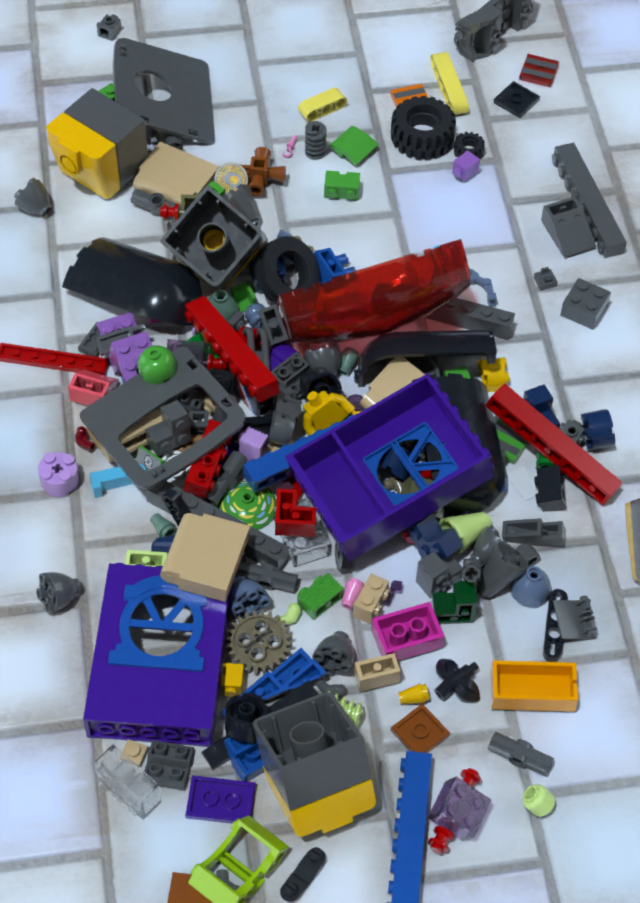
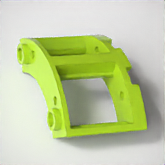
M249 815L241 819L238 818L231 827V833L219 848L204 862L197 863L191 870L190 874L192 876L188 883L213 903H245L244 899L248 898L250 894H255L265 882L263 876L268 875L271 870L276 868L289 848L287 844ZM243 829L271 849L255 872H252L227 852ZM219 862L245 883L237 890H233L209 870Z

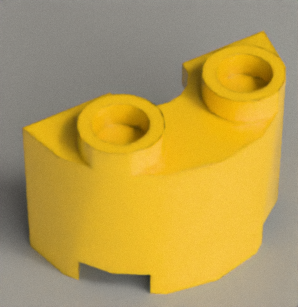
M505 357L496 358L495 364H487V359L478 360L479 373H481L482 378L481 382L486 385L488 392H496L504 383L510 382L509 372H505Z

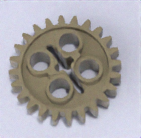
M262 609L260 615H257L256 611L253 610L252 616L245 612L246 618L243 619L239 616V624L232 622L234 629H228L230 636L226 637V642L230 644H227L226 648L230 651L228 653L229 658H233V664H244L247 674L252 669L255 675L258 674L259 670H262L263 675L266 674V669L273 672V666H280V661L284 662L287 660L285 655H291V650L288 649L293 647L292 642H290L292 634H288L290 627H285V620L279 622V615L273 618L272 611L265 615ZM259 626L266 627L264 631L256 630ZM244 638L250 640L247 644L240 643ZM271 641L279 642L276 646L269 645ZM256 653L263 655L259 659L253 658V655Z

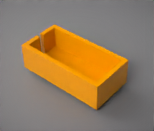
M492 661L490 671L491 709L575 712L578 704L576 663Z

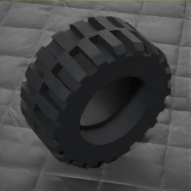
M415 96L410 100L406 99L392 113L391 140L402 154L406 153V156L410 158L415 157V159L419 160L420 158H425V160L431 157L437 158L440 154L443 155L447 152L454 142L455 114L447 104H444L440 99L436 100L435 97L427 98L426 96H421L417 98ZM427 125L434 129L418 130L413 128V126Z

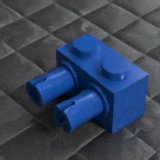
M331 248L315 251L314 255L320 270V282L326 291L341 288L345 279L357 277V270L354 266L344 269L343 265H347L349 262L345 253L335 256Z

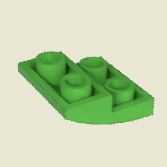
M351 126L329 146L340 157L345 156L354 166H357L379 144L359 128Z

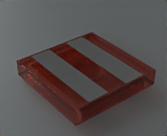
M527 54L519 80L551 87L559 61Z

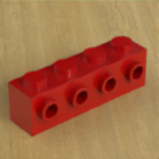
M209 419L203 437L217 428L221 422ZM232 436L212 452L191 465L183 491L202 498L206 497L207 492H212L215 481L212 480L213 476L217 477L221 465H218L220 460H224L227 452L224 447L225 445H230Z

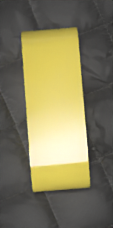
M334 87L302 101L298 106V111L308 122L315 121L344 108L348 100L337 87Z

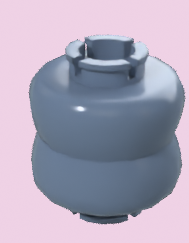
M253 303L250 307H247L245 318L251 328H263L257 313L258 310L265 308L263 304Z

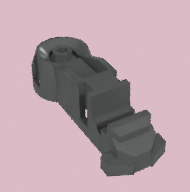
M280 380L278 385L280 393L275 395L273 402L272 422L268 441L277 444H289L301 412L302 401L295 399L297 391L287 387L286 381Z

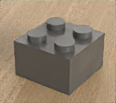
M578 278L563 301L560 316L593 330L608 307L611 292Z

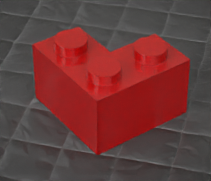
M277 489L275 535L315 537L316 507H297V489Z

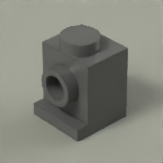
M106 14L101 22L97 23L98 36L113 41L121 30V20L114 14L111 16Z
M189 411L191 435H204L209 422L208 411ZM194 418H204V422H194Z

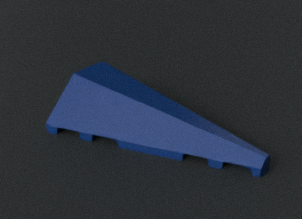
M300 648L273 672L270 673L268 671L243 693L259 695L266 701L297 688L308 680L311 682L325 676L327 672L314 658L312 659ZM225 708L221 711V713H222V715H223L224 717H225Z
M231 738L225 739L224 743L232 767L242 781L249 782L264 773L257 742L255 744H248L247 742Z

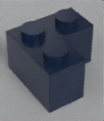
M545 384L524 391L523 399L559 428L560 422L551 410L553 396Z
M433 513L406 528L410 539L414 541L422 558L432 552H435L440 559L448 558L463 546L455 529L442 530Z

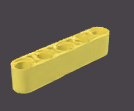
M449 53L431 54V66L446 104L455 115L468 113V101Z

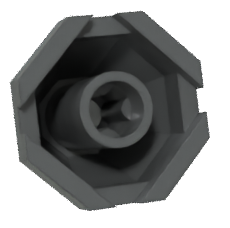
M240 184L237 186V191L232 189L223 198L231 205H234V208H237L240 213L257 226L260 214L251 189L247 184Z

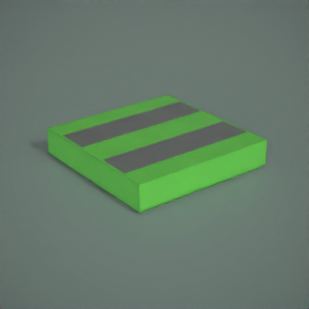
M498 418L495 426L500 447L505 449L506 461L514 464L528 442Z

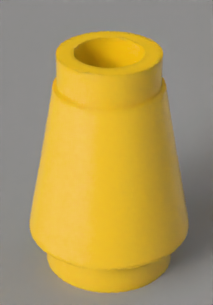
M419 683L402 692H398L401 705L420 704L430 700L426 684L421 685Z

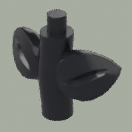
M439 659L436 664V673L444 680L434 689L437 697L444 701L455 691L456 695L464 701L478 702L480 700L479 689L476 683L471 680L475 676L474 672L479 668L478 665L473 662L469 666L465 664L458 668V664L451 659Z

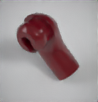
M84 426L78 427L75 434L76 444L90 452L94 451L96 445L88 440L87 429Z

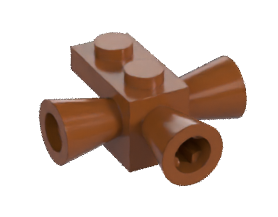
M266 147L255 149V156H252L250 165H241L248 174V183H250L248 187L251 189L254 197H260L264 194V185H267L268 178L282 183L285 182L286 166L269 167L271 151Z

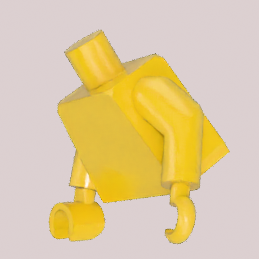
M313 391L307 396L309 402L303 406L305 411L303 415V428L308 436H310L317 430H323L335 422H341L348 414L356 415L360 411H355V407L343 395L336 393L328 394L325 391H321L318 394L316 391Z

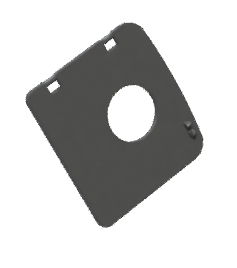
M119 38L114 44L113 51L115 102L148 121V123L145 122V127L197 140V142L212 144L215 137L208 64L197 58L128 38ZM140 73H149L159 77L169 87L170 98L164 101H156L146 97L136 87L135 76Z

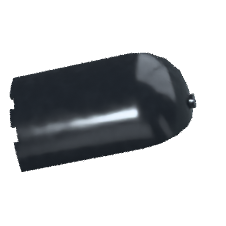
M106 237L97 238L92 241L90 246L83 247L76 255L78 259L74 266L70 265L62 285L63 288L129 312L171 324L194 326L185 317V304L203 296L199 279L187 266Z
M492 330L394 331L380 334L371 340L362 351L358 369H354V381H358V386H363V376L367 368L375 362L393 357L486 356L487 364H495L497 354L495 338L490 336L493 335Z
M448 373L447 376L437 377L436 374L429 375L432 379L435 378L438 381L440 391L442 393L446 392L451 406L455 405L460 412V418L468 422L471 433L477 434L482 448L486 447L492 456L490 460L494 465L492 469L494 477L446 505L454 516L479 513L492 505L500 495L505 483V466L493 413L485 406L489 400L487 387L480 380L474 377L470 379L464 378L462 374ZM427 442L425 448L428 462L442 461L438 449ZM431 470L433 480L436 479L440 470Z

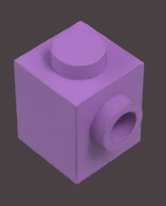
M467 150L453 161L452 173L465 182L479 171L480 159Z

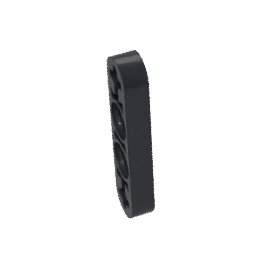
M562 589L553 590L548 600L542 652L544 659L548 662H557L562 653L563 639H561V635L558 638H552L549 635V632L552 630L560 634L558 622L551 618V614L555 613L553 600H556V596L560 597V600H568L567 593ZM551 644L555 645L554 655L550 654Z

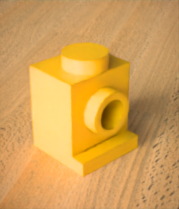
M223 663L221 687H225L224 695L227 697L240 696L243 687L244 664Z

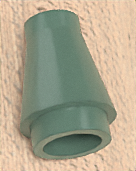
M346 347L341 352L339 374L343 376L349 375V372L359 359L357 350Z
M159 513L151 517L150 522L155 527L159 537L176 535L177 529L175 524L162 517Z

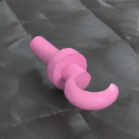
M293 135L291 141L286 145L287 151L290 154L285 155L283 153L282 155L285 158H289L293 154L292 150L295 147L296 135Z

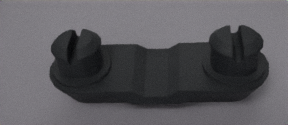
M314 847L310 849L282 885L280 895L285 901H295L316 876L325 861V853L320 848Z

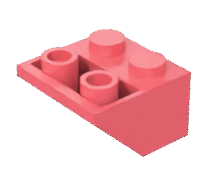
M87 370L76 372L68 386L70 401L89 406L114 390L119 383V379Z

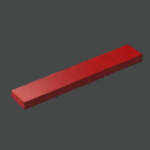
M0 343L1 362L74 373L87 370L101 375H106L109 365V358Z

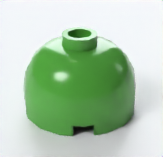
M160 345L150 346L138 358L139 373L143 380L150 384H162L168 378L169 380L172 379L176 373V360L173 353L166 347Z

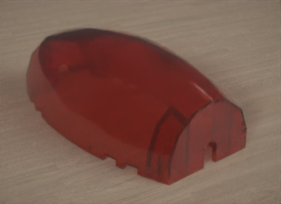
M459 239L445 243L434 249L423 250L424 255L420 257L413 253L332 278V281L322 283L323 287H321L320 282L313 284L315 289H313V286L306 288L307 292L300 288L277 296L275 299L291 343L329 344L362 340L389 333L431 315L469 289L471 285L470 271L462 240Z

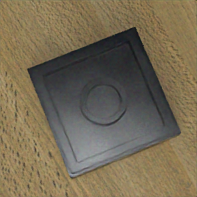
M513 81L494 98L493 103L521 118L540 100V96Z

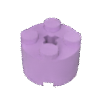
M49 452L43 456L38 466V474L41 487L46 493L53 497H65L72 490L74 492L79 485V474L73 455L63 452Z

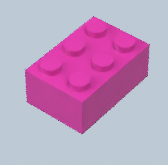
M430 602L372 618L371 631L381 656L395 653L396 659L399 661L443 648L444 634Z

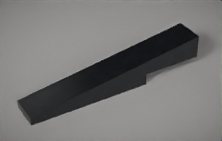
M308 680L269 706L268 714L319 694ZM227 735L201 752L212 770L230 761L224 743L226 738H230Z

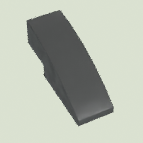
M542 518L503 521V540L520 544L529 543L534 546H565L566 529L563 521L543 522Z

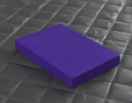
M192 775L185 818L233 824L238 818L241 819L248 815L251 817L256 783Z

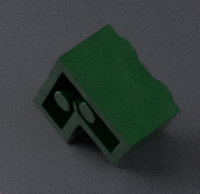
M454 582L453 593L443 591L432 593L431 606L439 624L474 623L477 606L475 582Z

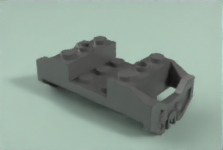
M490 0L478 11L459 19L455 23V30L458 32L454 35V43L460 55L474 62L477 59L489 57L493 52L495 53L499 48V38L503 29L505 30L509 26L519 31L527 26L529 15L533 11L531 0Z

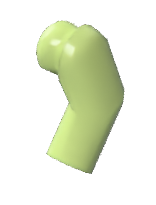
M291 603L286 615L280 616L279 622L285 620L286 625L296 623L301 614L300 605Z

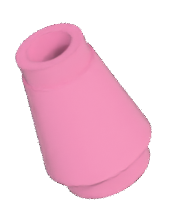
M350 578L346 582L341 606L346 609L353 608L357 597L364 587L362 581Z

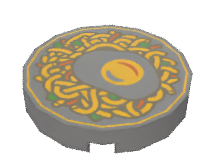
M233 162L220 166L214 176V182L223 187L226 194L232 189L237 191V186L240 184H247L248 186L249 182L246 170L241 165Z

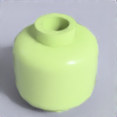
M535 784L525 790L523 804L526 809L537 817H543L553 810L555 797L544 786Z

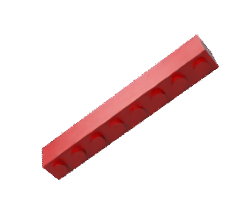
M205 296L185 304V317L189 323L192 322L196 332L202 334L204 341L211 345L213 352L220 355L223 364L229 366L231 373L238 377L241 385L247 387L251 397H255L260 403L280 393L277 378Z
M505 383L486 403L485 406L555 466L560 465L562 471L601 505H604L622 485L623 482Z

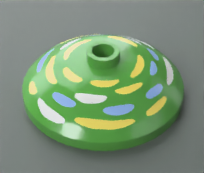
M247 481L237 482L232 490L225 493L218 504V508L249 526L261 530L269 525L276 515V498L268 487L254 493Z

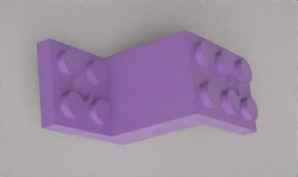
M132 312L96 323L100 336L129 326H137ZM147 331L135 333L133 336L111 342L110 353L107 355L114 374H122L124 382L137 375L139 356L146 348L152 346Z

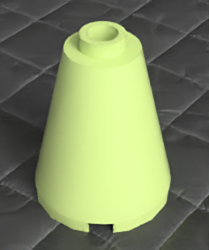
M479 512L446 517L439 520L438 523L442 530L454 528L463 546L453 553L454 556H457L476 541L478 535L486 526H491L492 520L486 513Z

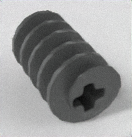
M310 121L305 126V155L310 159L322 158L326 153L327 129L322 122Z

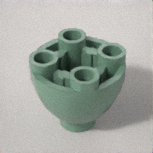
M216 290L208 298L227 322L239 310L235 299L225 290Z

